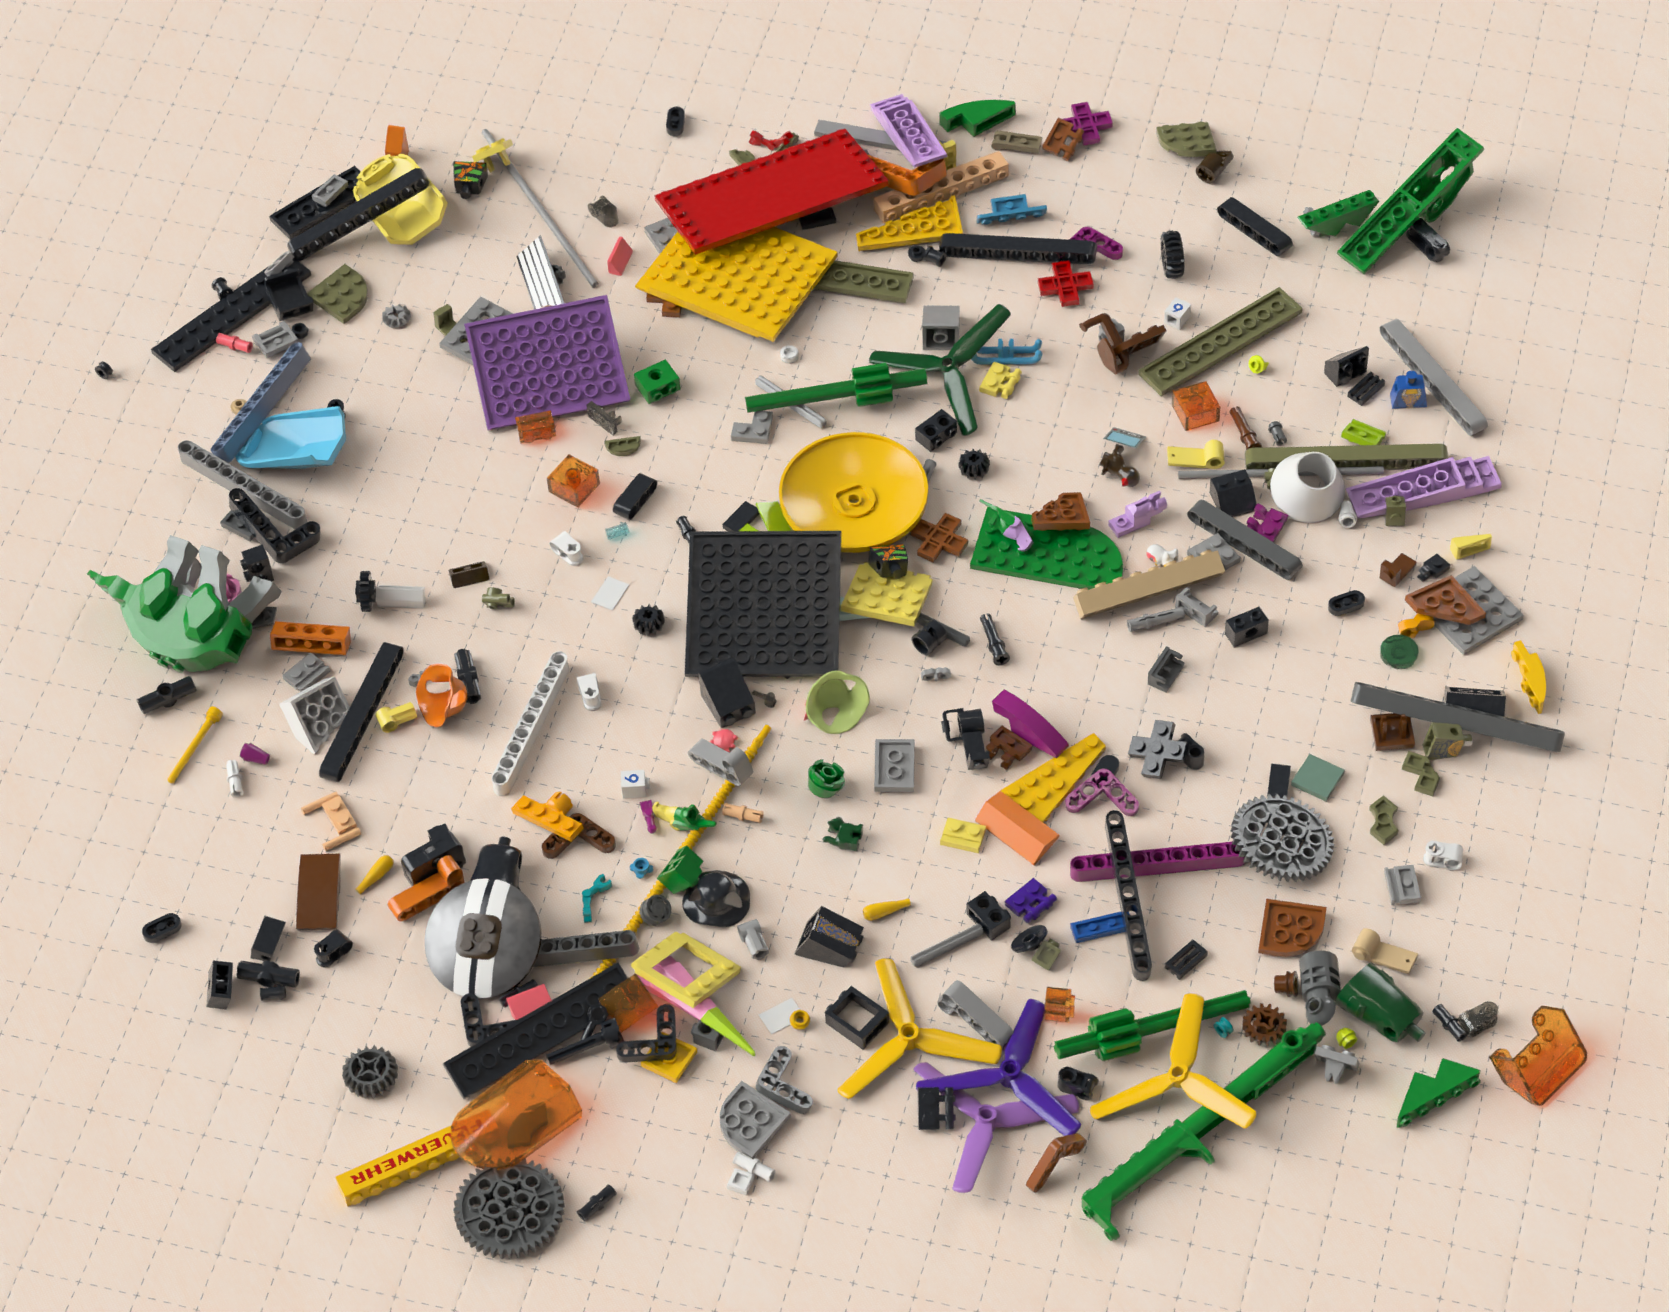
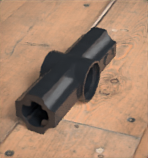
M465 648L459 649L454 653L457 676L466 687V703L475 704L481 699L476 667L473 665L470 650Z
M187 676L172 684L161 683L156 691L136 700L142 713L146 714L162 706L172 707L177 702V699L197 691L191 676Z
M240 961L237 966L236 976L237 979L256 981L264 987H273L274 984H281L282 986L296 988L299 984L300 970L280 967L273 961H264L262 964Z

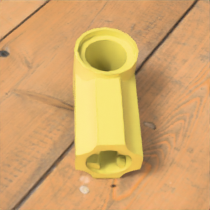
M411 702L393 709L383 707L375 715L382 731L385 733L394 731L399 724L417 718L415 708Z

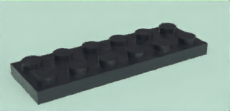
M354 165L337 175L348 181V187L327 207L312 199V195L322 186L320 185L269 216L270 221L291 240L355 202L353 188L358 182L357 177L361 171Z

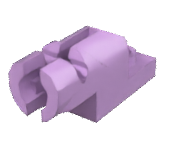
M1160 491L1150 494L1148 498L1145 496L1136 502L1126 505L1125 514L1108 521L1109 527L1117 538L1150 525L1151 517L1163 512L1167 508V501L1165 497L1160 498Z

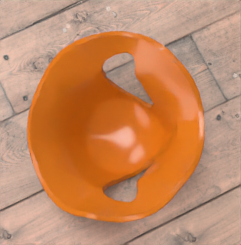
M432 664L427 667L417 684V701L427 724L433 727L442 726L446 718L462 711L467 700V690L464 683L454 677L452 669L445 664ZM428 680L432 682H449L451 689L442 693H430L426 689V683Z

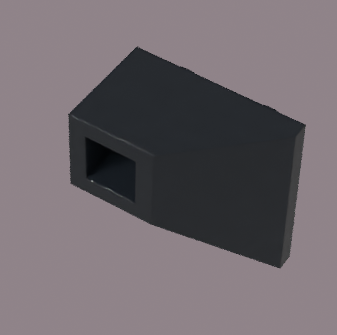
M1364 346L1347 351L1326 360L1324 374L1336 387L1346 384L1358 376H1362L1367 372L1369 347Z

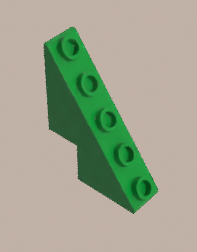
M1367 190L1300 215L1297 218L1308 230L1336 237L1346 223L1360 227L1380 201L1371 190Z
M1442 1058L1435 1078L1414 1072L1398 1115L1396 1127H1405L1413 1119L1425 1116L1431 1109L1443 1106L1452 1097H1459L1466 1089L1476 1087L1481 1082L1479 1079L1480 1070Z

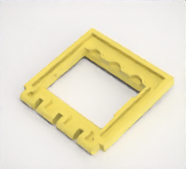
M678 932L672 933L631 963L635 974L692 1008L728 983L741 970V967L687 934H680ZM680 947H684L692 952L693 955L714 965L685 988L652 969Z

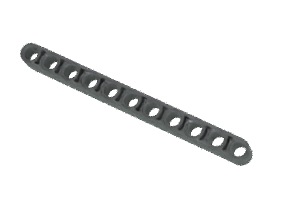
M1355 682L1351 702L1358 705L1400 715L1405 714L1408 717L1429 722L1459 724L1463 730L1555 752H1561L1565 732L1558 729L1361 682Z

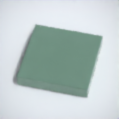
M1309 754L1291 781V786L1327 801L1343 777L1345 770Z

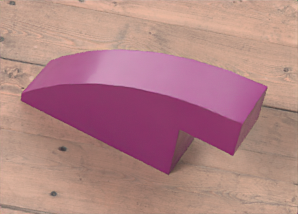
M1004 689L992 700L994 712L1009 719L1011 731L1034 747L1055 758L1069 747L1068 742L1041 714L1014 694Z

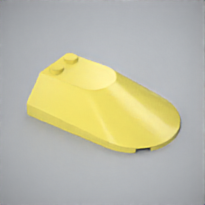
M404 154L382 156L368 164L357 177L358 182L353 188L354 197L359 201L412 169L420 167L411 157ZM429 178L430 183L427 189L372 220L390 244L413 245L441 225L448 202Z

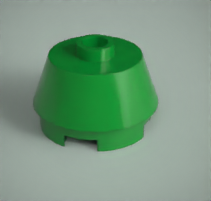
M824 759L815 761L808 769V788L814 795L820 798H831L844 787L845 779L843 775L845 772L837 763L829 764L823 762Z

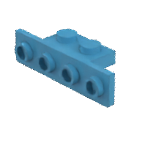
M1026 194L991 199L992 213L977 215L976 222L987 225L992 223V221L1006 222L1011 218L1021 220L1025 219L1026 216L1032 215L1033 217H1041L1046 214L1047 205L1028 208Z

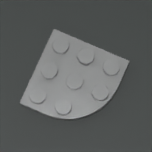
M741 1081L728 1095L721 1107L720 1127L725 1140L731 1147L754 1159L789 1120L791 1113Z

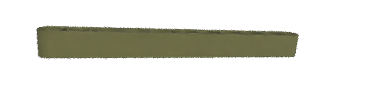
M1444 444L1250 448L1245 451L1246 470L1276 468L1285 458L1306 452L1323 453L1333 460L1336 467L1383 466L1384 470L1413 469L1448 459L1447 446Z

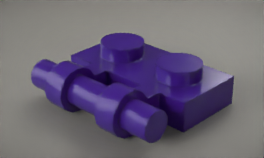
M1032 878L1005 900V906L1018 917L1025 913L1026 915L1023 917V920L1029 923L1039 918L1040 913L1045 909H1050L1057 900V897L1053 893L1048 897H1044L1047 895V889L1035 878ZM1037 902L1039 903L1035 908L1032 907Z

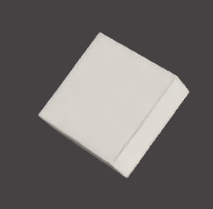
M735 1168L727 1183V1189L747 1195L755 1179L754 1174Z

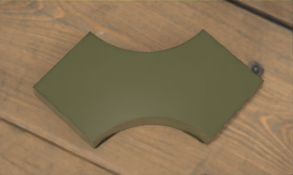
M1384 795L1369 807V811L1375 818V824L1371 827L1370 834L1383 845L1398 835V828L1394 825L1392 819L1398 807Z

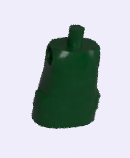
M1372 962L1362 968L1343 987L1335 1000L1337 1006L1376 1029L1393 1042L1398 1043L1408 1034L1419 1042L1426 1034L1424 1030L1417 1026L1424 1014L1422 1009L1394 984L1392 977L1385 971L1380 970Z

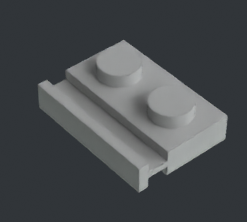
M310 652L284 673L283 679L301 692L330 672V668Z
M1414 865L1394 866L1391 869L1385 867L1384 874L1391 905H1395V903L1409 904L1421 902Z

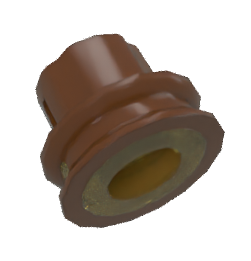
M1287 971L1286 975H1275V993H1286L1287 997H1291V995L1297 997L1299 990L1297 972L1293 971L1291 973Z

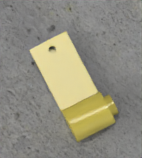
M1215 439L1207 442L1204 449L1167 446L1168 466L1218 469L1225 464L1223 443Z

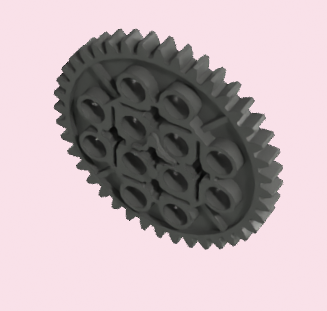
M1268 794L1267 799L1261 795L1260 799L1254 797L1253 801L1249 799L1247 804L1243 803L1233 818L1230 830L1232 832V844L1236 845L1235 851H1240L1239 857H1245L1244 863L1251 862L1249 867L1253 868L1256 866V872L1258 873L1262 870L1263 876L1270 874L1271 879L1277 876L1279 881L1285 878L1287 882H1289L1290 878L1294 882H1297L1298 878L1304 881L1305 877L1311 879L1312 875L1316 877L1318 872L1322 873L1334 852V838L1331 837L1332 831L1328 830L1330 826L1324 825L1325 819H1319L1320 813L1314 814V808L1307 809L1308 804L1302 806L1301 800L1297 801V803L1294 802V797L1287 800L1286 795H1284L1280 799L1278 794H1276L1275 798ZM1266 823H1268V825H1267L1266 829L1264 830L1262 836H1260L1262 830L1264 829V827H1265V825H1266ZM1303 839H1304V843H1303V845L1301 846L1299 853H1297L1298 848L1300 847V845H1301V843H1302V841H1303Z
M507 1157L506 1162L499 1158L498 1164H495L492 1160L489 1167L486 1164H482V1171L476 1168V1175L470 1173V1180H463L464 1186H459L460 1193H456L457 1200L454 1201L455 1208H453L457 1230H459L460 1236H464V1241L469 1242L471 1248L476 1246L477 1252L483 1249L484 1256L489 1254V1252H491L492 1258L499 1254L500 1259H503L505 1254L508 1255L509 1259L512 1258L513 1254L520 1258L521 1252L528 1256L529 1249L535 1253V1246L543 1248L542 1241L549 1243V1236H555L554 1230H559V1223H562V1215H564V1196L558 1180H554L553 1173L549 1174L547 1168L542 1170L541 1164L535 1166L533 1160L527 1164L526 1158L519 1162L518 1157H515L513 1162H511L509 1157ZM512 1177H518L515 1180H510ZM531 1184H536L534 1187H529ZM484 1187H490L487 1190H482ZM503 1194H508L506 1197H500ZM522 1201H527L525 1204H519ZM475 1204H480L478 1207H472ZM494 1211H498V1212H499V1213H497V1214H491V1213L494 1212ZM531 1226H537V1227L534 1228V1229H530V1228H529V1227H531ZM503 1236H509L506 1239H501Z

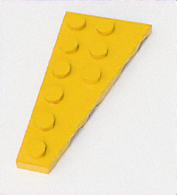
M955 195L951 196L945 202L938 201L932 207L920 208L900 216V219L892 222V220H889L883 226H874L856 233L858 251L940 241L941 236L945 233L963 234Z

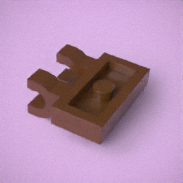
M1002 725L990 736L991 743L986 746V749L989 751L990 760L996 756L999 749L1005 751L1006 753L1001 756L1003 762L1000 766L1007 770L1012 765L1014 759L1021 761L1032 751L1033 745Z

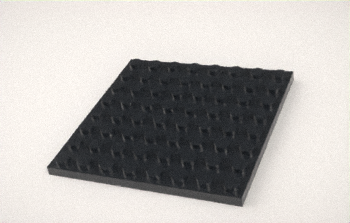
M690 532L685 677H699V672L734 658L743 677L823 676L828 672L838 671L842 532Z

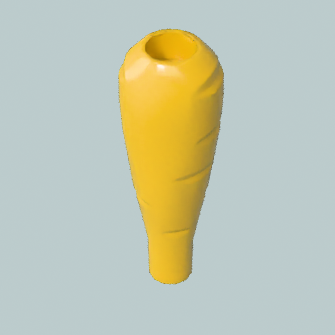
M389 855L381 856L355 889L356 892L361 895L369 886L382 878L391 870L394 860Z
M907 898L899 901L870 904L864 907L863 916L866 920L873 921L911 906V902Z

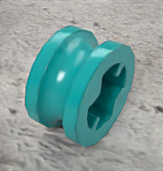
M1224 1017L1220 1018L1219 1022L1213 1024L1215 1031L1222 1038H1226L1228 1034L1234 1031L1231 1023Z

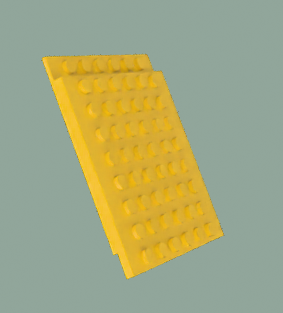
M772 227L695 255L680 233L677 232L640 278L635 288L757 338L760 336L774 342L836 260L838 253L779 228Z

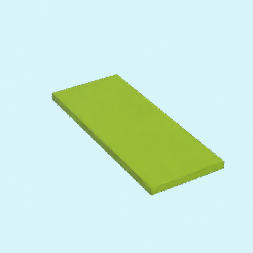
M778 501L756 503L768 531H791Z

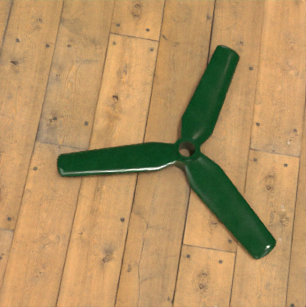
M997 304L953 345L948 355L942 358L927 354L875 350L870 355L869 363H887L891 367L911 370L925 368L926 372L941 371L944 375V388L961 434L963 436L970 435L977 430L978 426L965 378L959 371V367L974 357L1011 316V313L1004 305Z

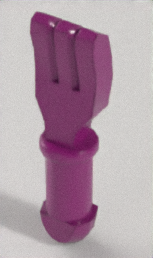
M652 801L640 802L642 814L645 816L647 830L653 834L656 832L657 827L654 822V815H652L654 813L652 811Z

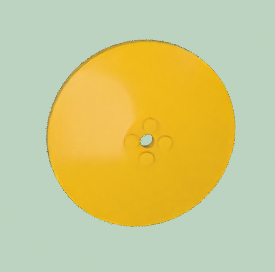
M839 433L814 441L800 450L790 460L781 476L779 501L784 518L794 531H841V552H867L870 550V547L893 544L907 535L917 525L927 506L928 481L919 460L912 452L898 442L872 433ZM852 499L858 500L857 503H851L849 501Z

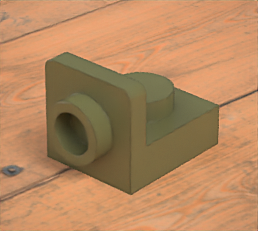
M1051 938L1048 941L1044 939L1031 960L1049 971L1062 951L1058 948L1060 944Z

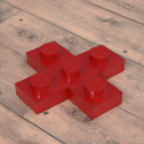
M1070 261L1052 263L1054 276L1038 278L1037 281L1040 295L1058 294L1061 307L1079 305L1077 291L1094 289L1091 272L1072 273Z

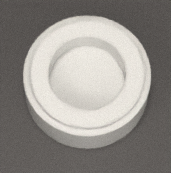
M794 346L783 347L780 351L781 360L785 363L797 361L798 349Z

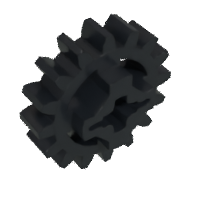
M361 571L360 580H356V603H360L362 612H371L372 603L376 602V580H372L370 571Z

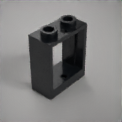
M850 986L839 995L838 1000L834 1004H830L826 1008L825 1022L864 1050L889 1024V1012L856 988ZM852 1000L874 1015L860 1031L837 1016Z

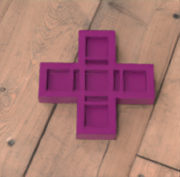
M1088 102L1071 104L1073 117L1063 119L1074 124L1073 132L1076 133L1078 128L1084 130L1083 139L1081 140L1083 146L1100 143L1098 130L1113 128L1109 111L1092 114Z

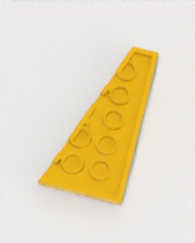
M1092 733L1066 749L1057 758L1050 759L1000 791L1044 823V821L1050 818V814L1054 809L1058 808L1074 789L1078 780L1084 777L1088 768L1093 766L1106 750V745L1095 733Z

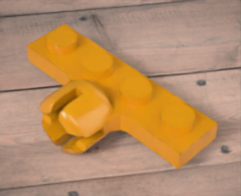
M560 791L555 792L544 804L523 795L511 808L513 814L570 842L584 829L582 823L566 816L573 808L571 799Z

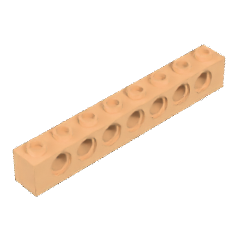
M1000 151L991 153L946 170V177L918 195H908L893 190L874 198V210L883 224L889 220L893 221L907 213L934 205L938 201H945L951 196L955 195L956 197L997 180L1004 179L1009 176V164Z

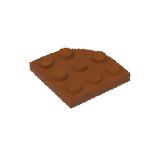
M1266 899L1258 953L1291 957L1310 950L1317 944L1323 934L1327 907Z

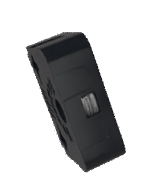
M449 831L407 853L401 859L405 878L411 886L418 884L438 873V861L448 855L453 857L460 868H463V865L466 864L463 846L455 835Z

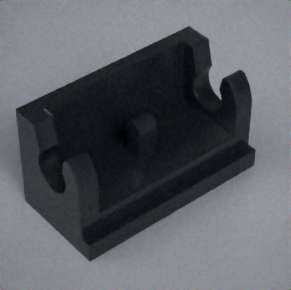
M264 916L251 948V959L271 960L286 922Z

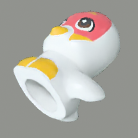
M1158 544L1151 545L1146 553L1148 559L1155 562L1156 566L1164 565L1165 567L1166 563L1174 560L1177 562L1179 558L1177 548L1172 551H1166Z

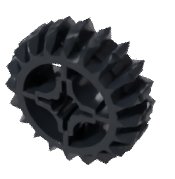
M1170 230L1163 232L1160 238V249L1164 274L1167 279H1177L1182 277L1185 271L1182 238L1178 231Z

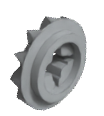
M392 304L390 308L386 307L385 311L382 312L384 324L394 328L404 326L411 317L410 310L406 306L402 307L401 304L397 306Z

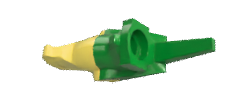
M655 802L652 807L655 816L669 822L670 827L676 831L698 830L703 827H715L717 824L715 821L705 820L699 814L700 812L695 805L671 807Z

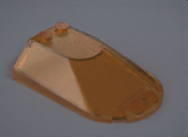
M525 1060L457 1113L451 1126V1143L459 1157L468 1164L481 1169L491 1167L502 1170L517 1165L582 1117L583 1110L571 1086L542 1060Z

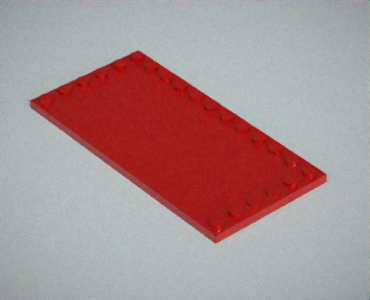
M844 128L827 135H822L819 138L808 140L802 144L791 146L785 150L774 152L765 157H760L748 163L728 168L725 171L711 174L708 177L694 180L691 183L680 185L674 189L663 191L654 195L656 203L696 255L889 186V180Z

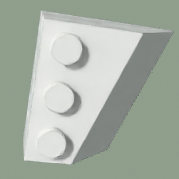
M336 677L323 679L279 704L295 738L313 754L330 737L329 735L343 722L350 708Z

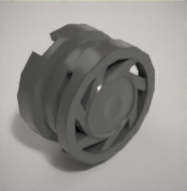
M653 895L641 903L639 913L645 923L655 926L670 917L671 905L664 896Z

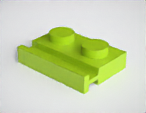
M1352 419L1351 423L1345 427L1341 434V438L1359 445H1380L1386 436L1385 431Z

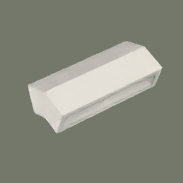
M378 585L376 587L377 606L424 609L426 601L425 587Z

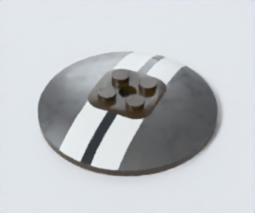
M476 879L452 889L434 908L425 931V953L434 976L450 991L460 996L472 993L478 999H489L503 995L519 985L532 970L541 946L540 920L532 902L513 885L496 879ZM483 932L484 939L481 942H476V934Z

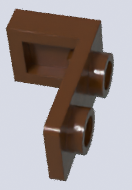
M1403 553L1392 563L1385 559L1381 563L1379 578L1396 587L1416 566L1417 562Z

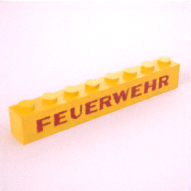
M486 1109L336 1176L337 1186L347 1207L352 1204H358L362 1200L370 1196L379 1195L382 1191L390 1187H396L408 1179L417 1178L426 1171L437 1169L446 1162L455 1161L464 1154L475 1152L484 1145L495 1143L501 1138L499 1127L490 1109Z

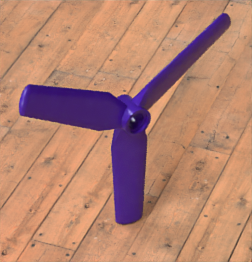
M1035 999L1027 1000L1014 1033L1005 1049V1060L1001 1063L1000 1068L979 1069L921 1080L916 1083V1089L917 1087H939V1093L945 1092V1087H953V1091L1001 1083L1004 1087L1011 1088L1018 1099L1063 1136L1076 1134L1081 1127V1123L1035 1078L1022 1071L1030 1060L1046 1011V1006Z

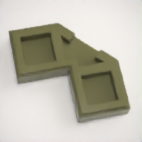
M1408 751L1402 765V770L1419 775L1414 791L1433 797L1440 781L1439 775L1432 768L1428 757Z

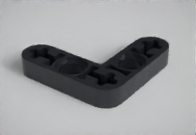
M468 993L461 998L465 1033L470 1047L491 1036L493 1031H499L517 1021L511 1020L483 1026L478 997L475 994ZM469 1001H472L473 1010L469 1011L468 1007ZM472 1017L479 1019L475 1024H469L467 1021ZM477 1030L478 1040H474L473 1031Z
M663 1004L657 1009V1039L621 1042L616 1047L617 1058L622 1062L660 1061L674 1058L676 1055V1016L673 1006ZM664 1012H668V1021L664 1022ZM668 1028L672 1030V1033L663 1035L661 1031ZM644 1047L652 1049L649 1054L641 1053ZM665 1047H669V1052H665ZM625 1049H628L627 1054H623Z

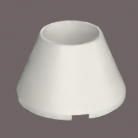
M1320 452L1298 453L1285 458L1276 467L1271 478L1270 488L1275 504L1279 509L1281 508L1287 513L1288 517L1299 522L1316 523L1330 518L1340 508L1344 499L1345 485L1341 473L1333 460ZM1308 471L1317 474L1323 480L1325 487L1313 488L1306 485L1300 479L1298 473Z

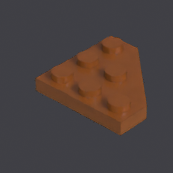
M1081 492L1061 493L1058 495L1057 500H1051L1043 506L1041 511L1033 512L1031 517L1034 530L1090 529V519Z
M1452 575L1405 596V601L1418 614L1467 625L1480 621L1486 616V612Z

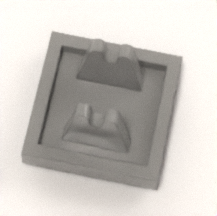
M1323 1045L1322 1048L1317 1046L1316 1059L1326 1063V1081H1330L1331 1077H1333L1334 1083L1337 1084L1345 1068L1353 1071L1358 1070L1359 1061L1354 1053L1344 1050L1342 1053L1335 1051L1334 1047Z

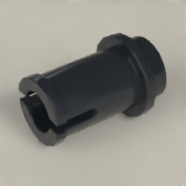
M278 984V987L260 988L261 1001L278 998L282 1000L286 998L285 986Z

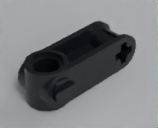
M1422 218L1415 221L1407 230V238L1429 260L1440 262L1445 256L1449 255L1450 246L1448 242Z

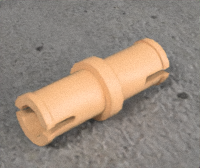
M725 803L722 810L724 816L735 817L740 821L749 820L761 823V819L764 816L763 811L750 809L745 805L740 807Z

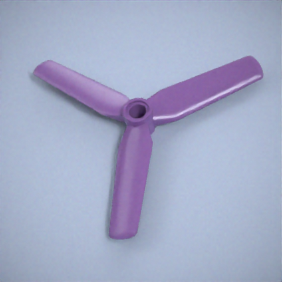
M927 1062L919 1063L914 1067V1071L924 1080L945 1076ZM965 1090L953 1091V1095L956 1096L954 1106L973 1118L975 1125L966 1138L952 1190L959 1193L972 1191L992 1141V1132L996 1127H1015L1044 1120L1022 1101L1004 1103L993 1107L988 1104L982 1105ZM1074 1094L1054 1096L1071 1114L1079 1112V1102Z

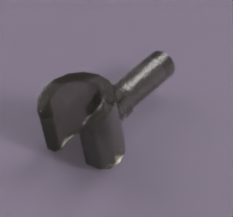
M755 690L752 692V695L763 698L765 700L764 704L767 707L773 708L777 700L774 693L763 694Z

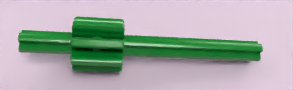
M887 363L856 367L851 370L852 380L745 397L747 413L855 396L858 407L892 402L893 390L927 385L926 369L922 368L890 374Z
M1242 990L1205 1000L1201 1021L1250 1008L1249 1004H1251L1247 991ZM1181 1007L1139 1019H1134L1135 1015L1127 1008L1091 1017L1087 1033L1054 1041V1051L1057 1053L1058 1059H1063L1095 1050L1096 1057L1101 1059V1061H1108L1137 1053L1141 1049L1142 1037L1176 1028Z

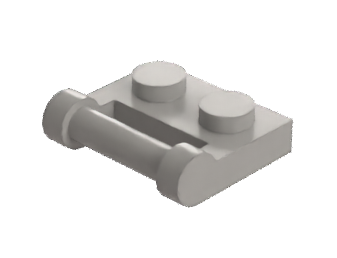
M285 321L259 335H252L254 343L260 348L266 358L298 343L297 337Z

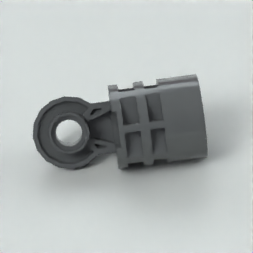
M1324 950L1308 952L1299 960L1302 998L1306 1002V1018L1310 1024L1317 1022L1321 1026L1333 1018L1336 1009L1334 1001L1341 991L1338 958L1332 952Z

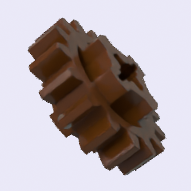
M1260 1003V1008L1253 1005L1252 1011L1247 1010L1246 1016H1243L1242 1030L1245 1031V1037L1251 1036V1043L1257 1040L1258 1046L1262 1042L1269 1046L1271 1041L1277 1044V1038L1282 1040V1036L1287 1030V1019H1284V1012L1278 1013V1007L1271 1009V1004L1264 1007L1263 1003Z

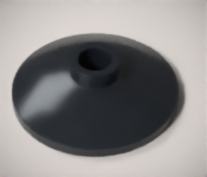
M1037 925L1026 929L1013 940L1011 949L1016 953L1036 950L1047 936V928L1044 925Z

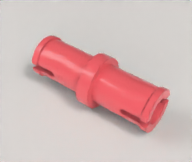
M219 333L216 338L217 344L227 346L231 350L237 349L250 353L253 348L252 342L239 339L238 336L231 337Z

